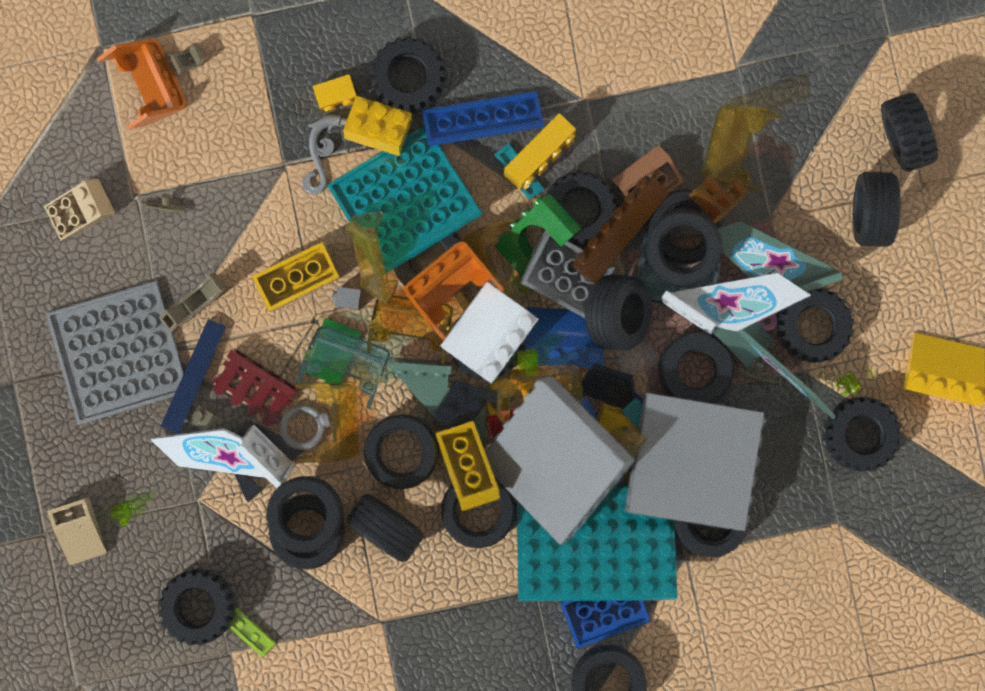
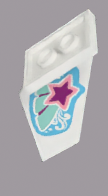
M775 273L672 293L666 291L662 296V300L665 305L708 334L713 335L716 327L736 332L811 295L780 274Z
M255 425L248 429L244 437L222 428L152 437L150 439L178 466L264 477L276 488L286 482L295 466Z

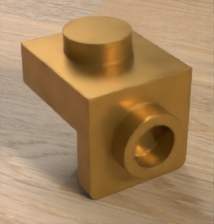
M459 290L449 299L455 296L465 312L472 301L467 293L463 295L461 290Z

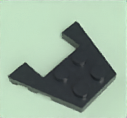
M594 363L582 377L579 384L573 388L570 395L576 401L583 399L586 395L623 407L624 409L635 396L633 375Z
M455 380L433 413L446 429H450L475 421L487 401L505 412L514 396Z
M252 420L236 433L244 437L248 429L255 425L291 461H294L304 451L289 447L281 436ZM234 474L246 501L250 502L261 491L260 487L248 475Z

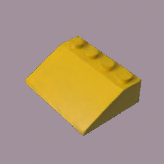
M914 333L902 390L983 407L985 400V348Z

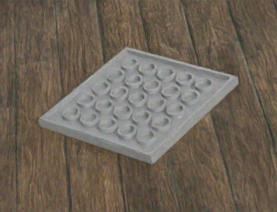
M158 280L45 313L77 425L174 397L185 371L174 333H170L159 319L166 310Z

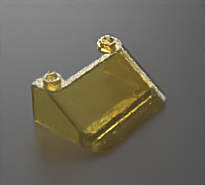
M383 213L354 215L351 217L350 223L347 224V231L352 236L361 274L360 286L383 304L389 305L398 287V280L388 281L376 230L382 220Z

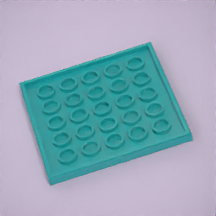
M425 126L406 137L400 156L382 151L327 185L381 276L483 215L439 145L428 146Z

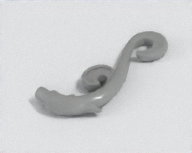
M327 115L308 125V127L312 128L309 137L310 154L321 177V183L318 186H312L310 183L311 178L317 175L315 172H310L303 177L302 186L309 194H319L326 187V175L320 156H330L334 151V142L331 139L323 138L320 140V143L324 145L321 149L318 147V138L320 133L327 127L331 130L334 126H345L347 118H343L341 115Z

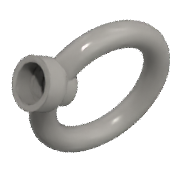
M297 405L290 408L283 415L279 430L281 438L289 447L297 450H307L313 448L322 440L326 428L330 427L331 424L327 412L321 413L318 409L309 405ZM297 413H309L316 419L318 431L307 442H297L288 434V422Z

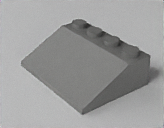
M542 231L533 248L521 284L585 318L586 301L595 283L586 280L572 266L576 256L583 251L582 249L570 242L565 243L561 247L547 231ZM610 265L600 279L612 274L615 268Z

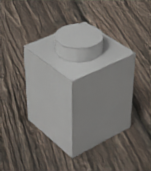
M338 287L337 291L334 290L332 302H335L336 307L359 310L362 291Z

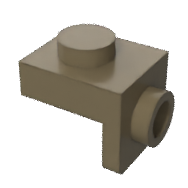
M197 44L192 45L187 50L172 54L170 57L178 74L199 68L204 62L203 52L198 48Z
M197 405L188 422L202 431L220 429L224 419L214 415L200 405Z

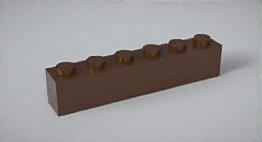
M648 176L641 178L634 190L625 197V201L620 207L614 210L611 218L601 226L596 236L590 239L587 247L576 256L572 266L586 280L596 283L669 193L655 178Z

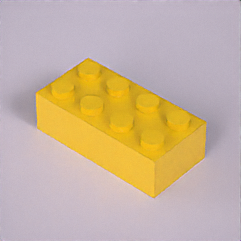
M559 113L504 168L503 176L519 191L523 188L527 190L533 184L534 177L536 175L541 176L546 171L548 163L550 161L555 162L561 155L562 149L564 147L567 149L574 142L576 129Z
M323 242L252 276L268 311L271 313L341 279Z
M474 421L436 433L438 445L462 511L500 499L499 489Z

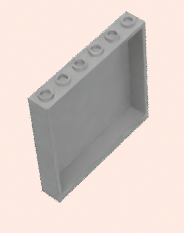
M551 375L546 378L541 377L535 382L534 390L524 397L523 400L525 402L514 410L513 418L506 421L503 425V431L493 438L494 443L484 451L495 478L561 545L574 536L635 459Z
M644 393L633 457L635 461L632 463L625 511L745 531V527H748L750 519L749 515H747L748 508L752 506L753 502L751 490L756 483L754 472L759 464L757 453L758 448H761L762 445L761 429L765 427L766 418L763 417L764 413Z

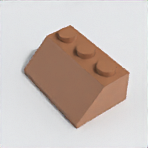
M659 145L612 179L624 200L644 176L655 178L668 193L684 182L670 156Z

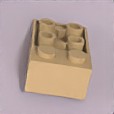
M99 178L83 181L44 206L60 241L115 214Z
M90 498L47 511L53 531L69 565L107 553Z

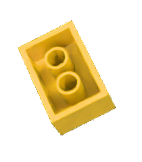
M356 96L343 129L344 139L400 156L412 124V113Z

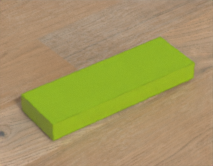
M236 608L234 610L235 618L232 620L229 628L261 657H264L276 641L241 610Z

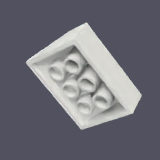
M486 282L440 347L492 384L538 318Z

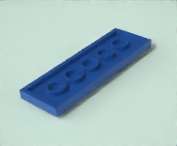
M537 91L422 110L428 146L544 127Z

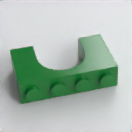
M551 194L544 198L540 196L532 203L534 207L526 209L521 214L523 218L520 221L518 219L509 226L511 230L509 232L504 231L497 238L499 242L494 246L522 278L533 251L527 240L528 226L536 225L542 227L561 247L581 230V227Z

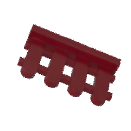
M236 348L230 350L227 355L230 361L225 360L223 365L226 368L220 378L215 377L213 380L216 383L214 392L221 395L228 390L232 393L230 401L234 405H238L242 401L249 404L247 406V413L249 415H256L261 411L265 414L263 422L267 426H271L275 421L279 423L282 419L279 415L284 406H290L292 401L289 398L293 399L300 389ZM242 366V367L245 368L247 371H246V372L243 371L242 369H240V367ZM237 373L242 376V379L235 389L230 383ZM257 377L261 378V379L263 380V382L259 381V380L256 379V378H257ZM252 384L259 388L251 399L246 394ZM273 387L280 390L279 393L273 390ZM270 394L275 399L270 408L267 409L262 405Z

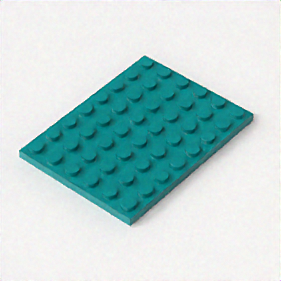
M615 484L569 541L560 545L517 500L518 602L677 600L674 520L625 511L629 484Z

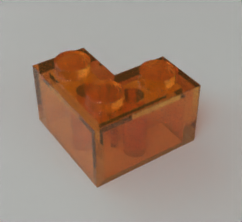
M710 175L689 196L716 224L749 191L737 178L723 189Z

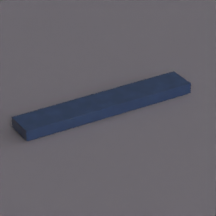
M209 319L207 320L161 427L179 434L224 333L225 326Z

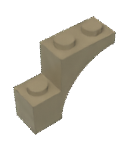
M214 272L188 295L167 308L159 319L171 333L186 324L196 313L211 305L227 287Z

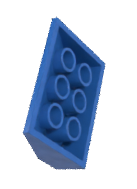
M527 307V311L538 318V320L525 338L524 365L591 368L594 363L603 365L604 348L596 345L589 336L585 318L569 309Z
M643 600L559 601L577 649L650 622Z

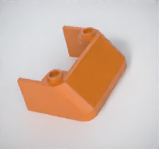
M155 39L117 44L97 58L98 62L113 59L120 71L131 72L145 102V106L138 110L139 118L128 125L129 129L151 125L186 107L185 97L160 43Z
M458 242L409 281L405 286L404 292L430 327L444 340L446 337L437 327V324L445 316V310L441 305L470 281L476 286H484L486 282L492 280L501 292L504 289L465 242Z

